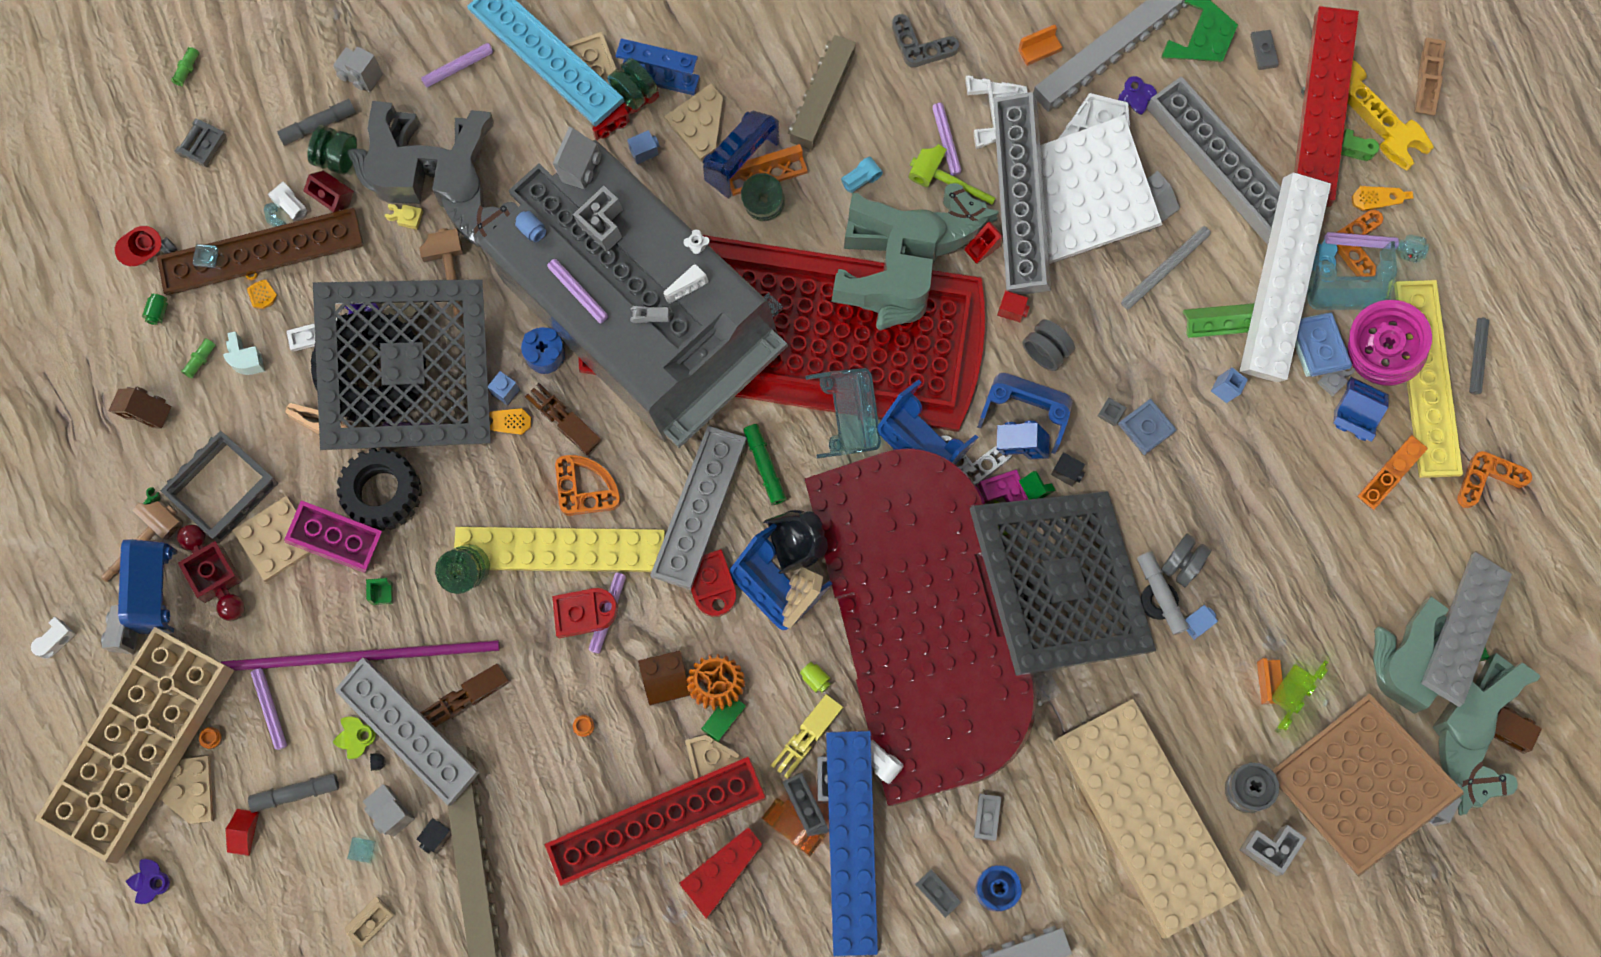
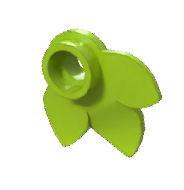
M341 718V725L345 731H342L333 740V744L341 749H347L348 759L359 758L363 755L366 746L371 745L375 741L376 732L369 725H363L359 718ZM368 732L369 737L363 740V733Z

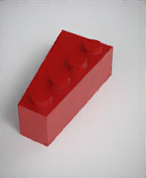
M749 827L679 883L706 919L710 917L762 848V843Z

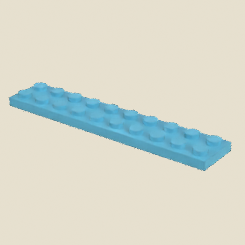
M473 0L467 5L468 10L595 127L624 102V98L516 0Z

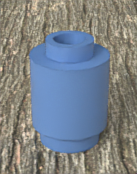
M523 211L518 214L515 226L529 240L538 242L546 235L544 224L531 211Z

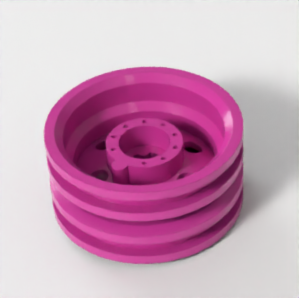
M1383 300L1367 306L1357 315L1350 330L1348 356L1353 368L1361 377L1378 385L1393 386L1411 380L1422 370L1427 361L1432 344L1430 324L1419 309L1403 301ZM1395 322L1397 326L1389 325V323ZM1371 328L1376 329L1375 334H1370L1368 331ZM1411 334L1413 339H1406V335ZM1385 344H1389V346L1392 345V348L1388 349V346L1385 347ZM1365 349L1371 350L1373 352L1371 354H1367L1365 352ZM1402 355L1410 356V358L1405 360L1402 358ZM1384 359H1387L1389 363L1387 367L1381 364Z

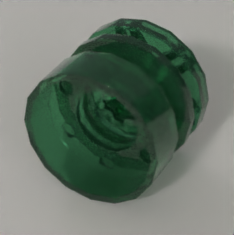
M319 125L314 130L309 141L307 151L309 164L323 169L328 167L329 171L345 175L353 165L347 151L352 148L357 149L356 136L343 131L337 132L336 129Z
M757 173L744 182L741 189V200L747 213L753 219L771 221L781 214L785 206V196L780 182L774 176L766 173ZM762 196H763L764 198H767V202H766V203H764L763 201H761L760 198H761Z
M464 544L440 556L436 563L435 574L438 583L443 589L450 593L461 594L479 586L486 580L490 571L488 556L481 548L472 544Z

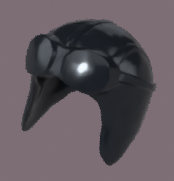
M790 510L768 518L763 522L768 527L772 524L777 526L770 536L780 565L779 574L812 566L827 552L828 543L825 531L823 530L820 518L814 512Z

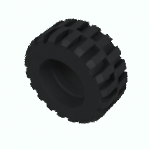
M371 448L369 453L365 454L364 451L357 453L358 458L355 460L353 458L347 461L349 466L347 468L343 466L340 471L343 476L338 477L337 484L340 488L336 489L337 496L340 498L339 503L352 520L384 531L386 527L389 530L395 529V524L397 523L403 525L407 522L405 518L408 515L412 517L415 514L413 508L414 506L419 507L420 500L418 496H422V489L419 486L421 481L417 472L405 457H402L394 450L390 452L387 448H381L380 451H377L376 448ZM381 473L394 475L398 481V487L395 495L389 502L380 506H368L363 502L362 490L365 483L371 477Z

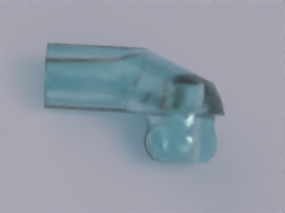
M271 202L266 204L263 209L266 222L273 227L285 225L286 222L276 216L278 206Z

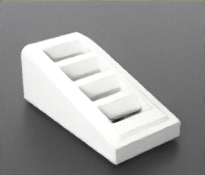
M696 264L693 265L664 291L666 301L670 304L708 283L707 276Z

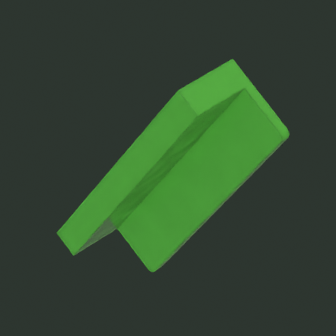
M1255 303L1185 309L1183 314L1187 318L1186 335L1188 338L1248 333Z

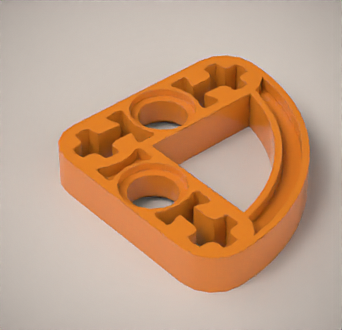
M564 455L556 460L555 468L559 506L565 515L573 516L612 511L619 507L620 495L616 483L609 472L600 464L589 458L577 455ZM565 461L571 465L567 466L568 475H564V470L560 467ZM575 466L583 467L596 473L606 483L609 490L578 494ZM564 481H571L573 483L572 489L565 491L561 488ZM566 496H570L571 503L575 504L571 506V510H567V507H564V505H567ZM600 496L602 501L608 500V496H612L613 499H616L613 501L612 505H609V503L605 501L602 502L603 506L599 507L600 502L598 497ZM587 498H594L596 504L592 508H587L584 506L585 500Z

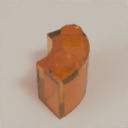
M776 798L761 818L809 857L825 838L824 834L807 835L793 804L789 800L783 802Z

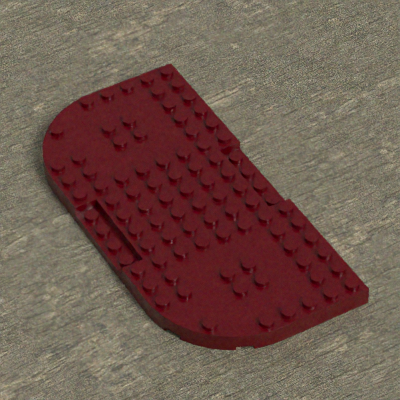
M898 449L883 452L805 478L812 511L820 518L823 530L825 531L828 548L824 558L830 581L833 583L834 597L837 598L858 678L856 683L871 740L877 743L887 754L896 757L904 766L890 784L881 779L887 805L895 806L968 786L997 774L998 771L1003 769L1009 762H1012L1019 754L1031 733L1035 721L1037 690L1033 673L1016 676L970 512V508L973 506L985 505L979 489L967 474L952 462L937 454L917 449Z

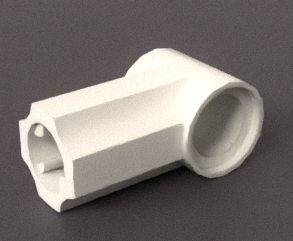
M284 182L268 193L271 200L279 208L281 207L294 221L305 217L308 210Z
M871 740V766L875 769V773L879 778L890 784L904 766L896 757L887 754L877 743Z

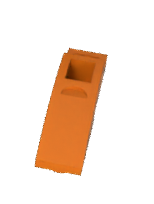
M1411 435L1357 497L1372 510H1375L1428 448Z

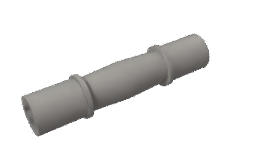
M1147 552L1139 556L1137 560L1145 575V580L1149 581L1154 596L1164 612L1162 615L1165 617L1173 635L1188 630L1189 627L1180 610L1181 608L1177 606L1153 552Z

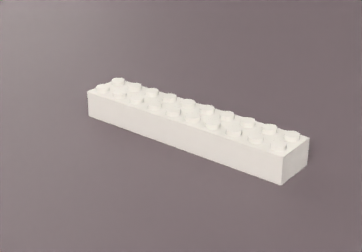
M1292 173L1283 178L1239 371L1241 373L1273 382H1281L1288 379L1331 183L1297 173Z

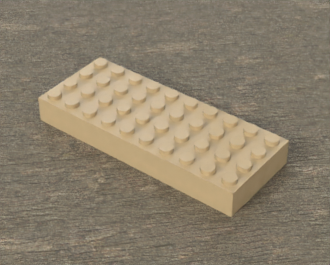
M154 627L35 821L103 861L118 864L234 670Z
M1134 699L1054 741L1162 938L1172 936L1244 896Z

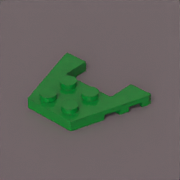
M1184 0L1183 3L1202 10L1187 47L1168 40L1161 58L1222 62L1238 24L1211 0Z

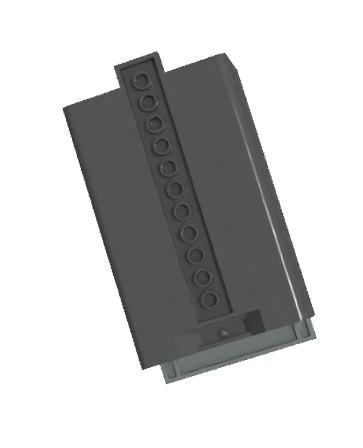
M593 140L599 148L601 159L599 164L595 165L593 178L590 183H587L585 189L562 183L558 173L552 176L538 163L508 190L520 206L482 239L480 247L503 283L550 329H554L561 340L664 442L668 440V437L680 448L785 350L788 345L777 334L768 301L709 245H706L705 249L699 254H694L689 247H686L684 239L689 238L693 230L597 140ZM603 186L619 199L623 208L612 220L618 227L622 238L608 251H605L577 224L573 216ZM523 211H531L544 224L546 235L538 242L529 240L515 226L518 214ZM552 259H557L607 313V320L599 323L550 271L547 265ZM696 264L706 274L708 283L669 304L664 296V291L690 267ZM631 307H669L670 322L632 323L630 321V318L633 317ZM641 313V316L647 315V313Z

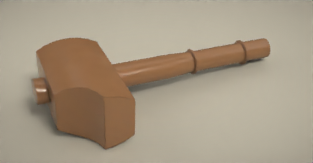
M443 228L439 229L437 233L428 234L426 242L419 247L423 262L443 258L447 280H457L453 256L463 254L458 229L448 230ZM453 305L454 316H456L460 311Z
M160 501L148 505L138 503L132 510L148 525L136 540L149 541L156 533L162 539L167 540L184 523L175 515L177 511L171 505L167 507ZM120 557L101 576L105 582H108L120 570Z

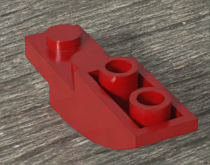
M655 82L638 91L634 86L623 91L620 95L624 98V102L596 127L593 126L592 130L595 140L604 139L616 129L624 128L630 122V113H636L642 106L655 102L659 97L658 87Z

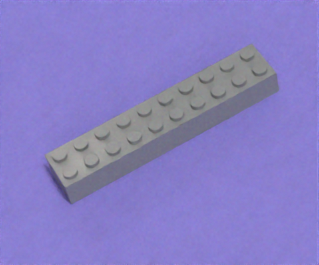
M1181 76L1153 96L1147 110L1268 245L1281 187Z
M1033 92L993 98L1006 289L1018 295L1051 291L1037 99Z

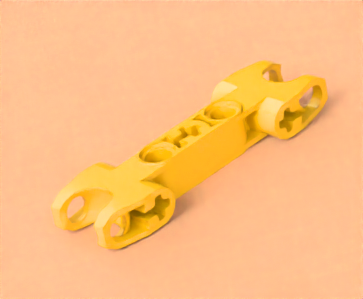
M1353 60L1347 103L1384 139L1380 144L1382 153L1390 161L1408 171L1414 162L1407 148H1416L1422 153L1429 154L1434 146L1424 129L1416 121L1409 120L1404 124L1362 82L1367 77L1366 72Z

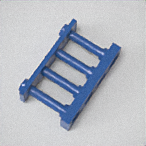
M621 38L615 55L616 58L624 59L619 74L620 79L646 85L655 82L659 88L693 96L696 94L700 75L693 74L698 56Z

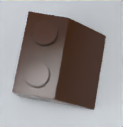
M680 650L638 660L649 706L690 696Z

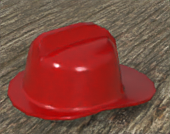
M138 226L116 242L114 247L115 256L123 265L129 267L138 266L160 251L162 246L161 237L150 226Z

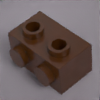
M1502 707L1498 712L1494 738L1524 754L1533 750L1542 728L1537 726L1536 722L1532 719L1516 715L1515 710Z

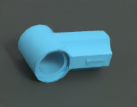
M869 156L863 159L856 169L842 177L841 182L848 192L853 193L866 183H873L882 176L883 171L873 158Z

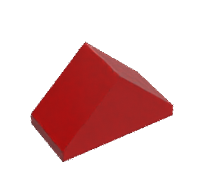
M988 222L964 250L978 264L1000 248L1003 236L991 222Z
M236 809L225 829L227 853L250 856L259 812L252 813L249 810Z

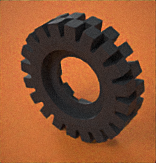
M363 310L360 314L369 321L375 312L373 310ZM345 313L341 316L348 321L354 313L348 315ZM382 313L389 320L394 316L390 313L389 315ZM357 316L350 325L359 331L365 323ZM378 316L371 324L380 331L387 323ZM338 318L336 320V332L344 325ZM399 318L393 322L400 330L407 324L399 321ZM369 326L361 333L368 341L377 334ZM389 326L382 334L391 341L398 333ZM346 327L339 335L348 342L355 333ZM409 327L404 334L413 340L416 336L412 332L413 329ZM379 336L373 342V345L380 347V343L386 342ZM400 336L394 343L408 342ZM357 337L351 345L357 348L361 345H366V343ZM337 338V353H338V352L341 350V348L345 345V344H344L343 342H341L338 338ZM314 347L311 356V374L315 389L317 390L316 348ZM347 348L341 356L347 360L352 351ZM423 356L424 371H425V369H426V358ZM338 359L339 373L345 367V364ZM345 372L342 377L350 384L351 380ZM339 380L340 394L347 387L341 380ZM355 384L353 385V387L359 393H362L365 390L363 388L356 386ZM396 385V386H397L400 390H402L403 392H405L406 389H407L410 385ZM380 386L377 389L383 393L389 386ZM413 387L406 395L415 401L420 392ZM392 388L385 396L394 403L401 395ZM349 389L342 397L349 404H352L358 396ZM370 389L364 397L373 403L379 395L373 389ZM383 398L375 405L383 414L391 406ZM403 398L396 406L405 412L411 404ZM362 399L354 406L361 414L370 407ZM340 400L341 415L348 407ZM393 408L386 417L391 420L400 414ZM373 409L365 416L371 423H375L381 417ZM352 410L344 416L347 420L354 422L359 418Z

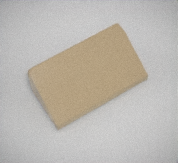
M376 896L345 927V932L358 945L363 947L394 916V913Z

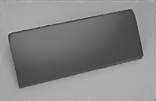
M800 773L783 781L782 783L807 835L828 833L827 823L803 774Z

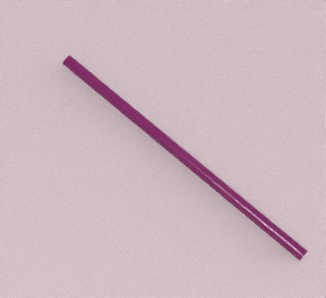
M499 640L230 660L221 661V663L234 671L253 670L258 668L359 662L362 658L372 661L500 651Z

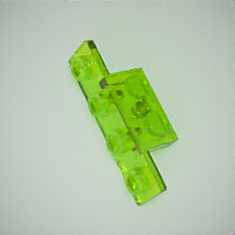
M1324 660L1314 675H1311L1296 664L1291 668L1272 695V701L1288 711L1275 729V732L1279 733L1281 729L1286 731L1293 721L1290 719L1293 712L1299 713L1305 704L1302 702L1305 695L1310 697L1316 689L1314 682L1317 678L1322 680L1328 669L1325 667L1328 661Z

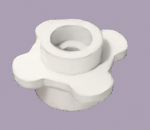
M693 230L692 235L684 239V245L689 247L694 254H699L709 244V238L701 235L700 230Z

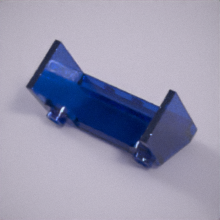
M754 110L746 112L738 126L712 154H707L703 159L704 180L729 199L731 197L730 179L766 139L778 146L779 120L772 115Z

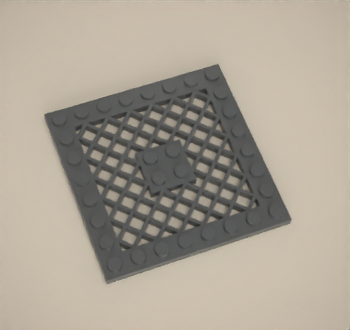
M483 280L313 282L320 450L491 443ZM417 302H428L422 309L415 304ZM435 302L448 303L443 308H441ZM371 303L385 304L378 310ZM393 303L406 304L401 309H398ZM335 304H342L337 310H335ZM350 304H363V305H362L358 310H356V309H355L353 306H351ZM451 304L460 311L454 318L445 312ZM388 305L397 312L390 320L382 314ZM409 305L418 312L412 319H409L403 313ZM430 305L439 311L433 319L424 312ZM346 306L354 313L348 321L339 315ZM366 306L375 312L369 321L360 314ZM462 314H463V327H461V326L456 322V320H457ZM399 315L408 322L402 330L393 324ZM420 315L429 322L423 329H420L414 323ZM441 315L450 321L444 329L435 322ZM357 316L365 323L359 331L350 325ZM378 316L387 323L380 331L371 324ZM336 317L344 324L337 332ZM431 325L440 332L434 339H431L425 333ZM452 325L461 331L455 339L446 333ZM368 326L377 333L370 341L361 335ZM389 326L398 333L391 341L382 334ZM410 326L419 332L413 340L404 334ZM346 327L355 333L348 342L339 335ZM463 334L464 348L459 343H457V341L462 337ZM442 335L451 342L445 349H442L436 343ZM379 336L386 342L380 343V351L373 345V342ZM402 336L408 343L394 342ZM421 336L430 342L424 350L423 342H416ZM357 337L366 343L360 352L351 345ZM337 338L345 344L338 353ZM453 345L462 352L456 359L447 353ZM432 346L441 352L435 360L426 354ZM369 347L378 354L371 362L362 355ZM347 348L356 354L349 363L341 356ZM464 355H465V368H463V367L458 363V361H459ZM423 356L431 363L425 371ZM443 356L452 362L446 370L437 364ZM380 357L381 372L373 365ZM358 358L367 364L360 373L352 366ZM338 359L346 365L339 373ZM454 365L463 372L457 380L448 374ZM433 366L442 373L436 381L427 374ZM348 368L357 375L350 384L342 377ZM369 368L378 374L372 383L363 376ZM465 375L466 389L461 384H459V382ZM444 376L453 383L447 391L438 384ZM424 377L432 383L426 391L418 386L425 384ZM380 378L382 379V386H389L383 393L374 386ZM359 379H362L368 385L362 393H359L353 387ZM339 380L347 386L340 394ZM396 385L410 386L403 392ZM455 386L464 393L458 401L449 394ZM413 387L422 394L416 402L406 395ZM434 387L443 393L437 401L428 395ZM371 388L379 395L373 403L364 397ZM392 388L401 395L394 403L385 396ZM349 389L358 396L352 404H349L342 397ZM445 396L454 403L448 411L439 405ZM466 396L467 410L460 404ZM424 397L433 404L427 412L418 406V403ZM382 398L391 405L384 414L375 407ZM403 398L412 405L405 413L396 406ZM360 399L370 406L363 414L354 408ZM340 400L348 407L341 415ZM456 406L465 413L459 421L450 415ZM435 407L444 414L438 422L429 416V413ZM393 408L402 415L395 424L386 417ZM414 408L423 414L416 423L407 416ZM372 409L381 416L374 424L365 418ZM350 410L359 417L352 425L343 418ZM468 416V423L461 424ZM448 417L454 424L440 423ZM404 418L412 424L408 426H398ZM425 418H427V419H428L431 423H433L434 425H419V424H420ZM383 419L391 425L376 427ZM361 420H363V421H364L367 425H369L370 427H355V426H356ZM341 421H342L348 428H341Z
M1108 491L976 505L970 508L1016 676L1149 654L1156 651ZM1088 521L1094 525L1093 529L1087 525ZM1071 523L1078 527L1077 531L1070 527ZM1055 524L1062 529L1060 533L1054 529ZM1038 526L1045 531L1043 535L1037 531ZM1021 528L1028 533L1027 537L1020 533ZM1004 530L1011 535L1009 539L1002 535ZM1082 532L1089 536L1088 540L1081 536ZM1066 533L1073 538L1071 542L1065 538ZM1049 536L1056 540L1055 544L1048 540ZM1032 538L1039 542L1038 546L1031 542ZM1015 540L1022 544L1021 548L1014 544ZM1093 541L1100 545L1099 549L1093 545ZM1077 543L1084 547L1082 551L1076 547ZM1060 545L1067 549L1066 553L1059 549ZM1044 546L1051 551L1049 556L1042 551ZM1027 548L1034 553L1032 558L1025 553ZM1010 551L1016 555L1015 560L1008 555ZM1088 552L1095 556L1094 560L1087 556ZM1038 558L1043 560L1041 563H1037ZM1021 560L1028 564L1027 569L1020 565ZM1099 561L1106 565L1105 569L1098 565ZM1083 563L1090 567L1088 571L1082 567ZM1033 569L1040 574L1038 578L1031 574ZM1016 571L1023 576L1021 581L1014 576ZM1094 572L1101 576L1099 580L1093 576ZM1027 580L1034 585L1032 590L1025 585ZM1106 581L1112 585L1111 589L1104 585ZM1089 583L1096 587L1094 591L1088 587ZM1039 590L1046 594L1044 599L1037 594ZM1022 592L1028 596L1027 601L1020 597ZM1100 592L1107 596L1106 600L1099 596ZM1089 597V598H1090L1089 603L1086 602L1084 599H1086V598ZM1033 601L1040 606L1038 611L1031 606ZM1112 601L1118 605L1117 609L1110 605ZM1095 603L1102 607L1100 612L1094 608ZM1078 606L1085 610L1084 614L1077 610ZM1062 608L1068 612L1067 617L1060 613ZM1045 610L1051 614L1050 620L1043 615ZM1107 612L1113 616L1111 621L1105 617ZM1027 613L1034 617L1033 622L1026 618ZM1090 614L1096 618L1095 624L1088 619ZM1073 617L1080 621L1078 626L1072 622ZM1056 620L1063 624L1061 629L1055 625ZM1118 621L1124 625L1123 629L1117 626ZM1039 622L1046 626L1044 632L1037 627ZM1101 624L1108 628L1106 632L1100 628ZM1085 626L1091 630L1090 635L1083 631ZM1068 629L1074 632L1073 638L1066 633ZM1051 631L1057 635L1056 640L1049 636ZM1033 634L1040 638L1039 643L1032 639Z

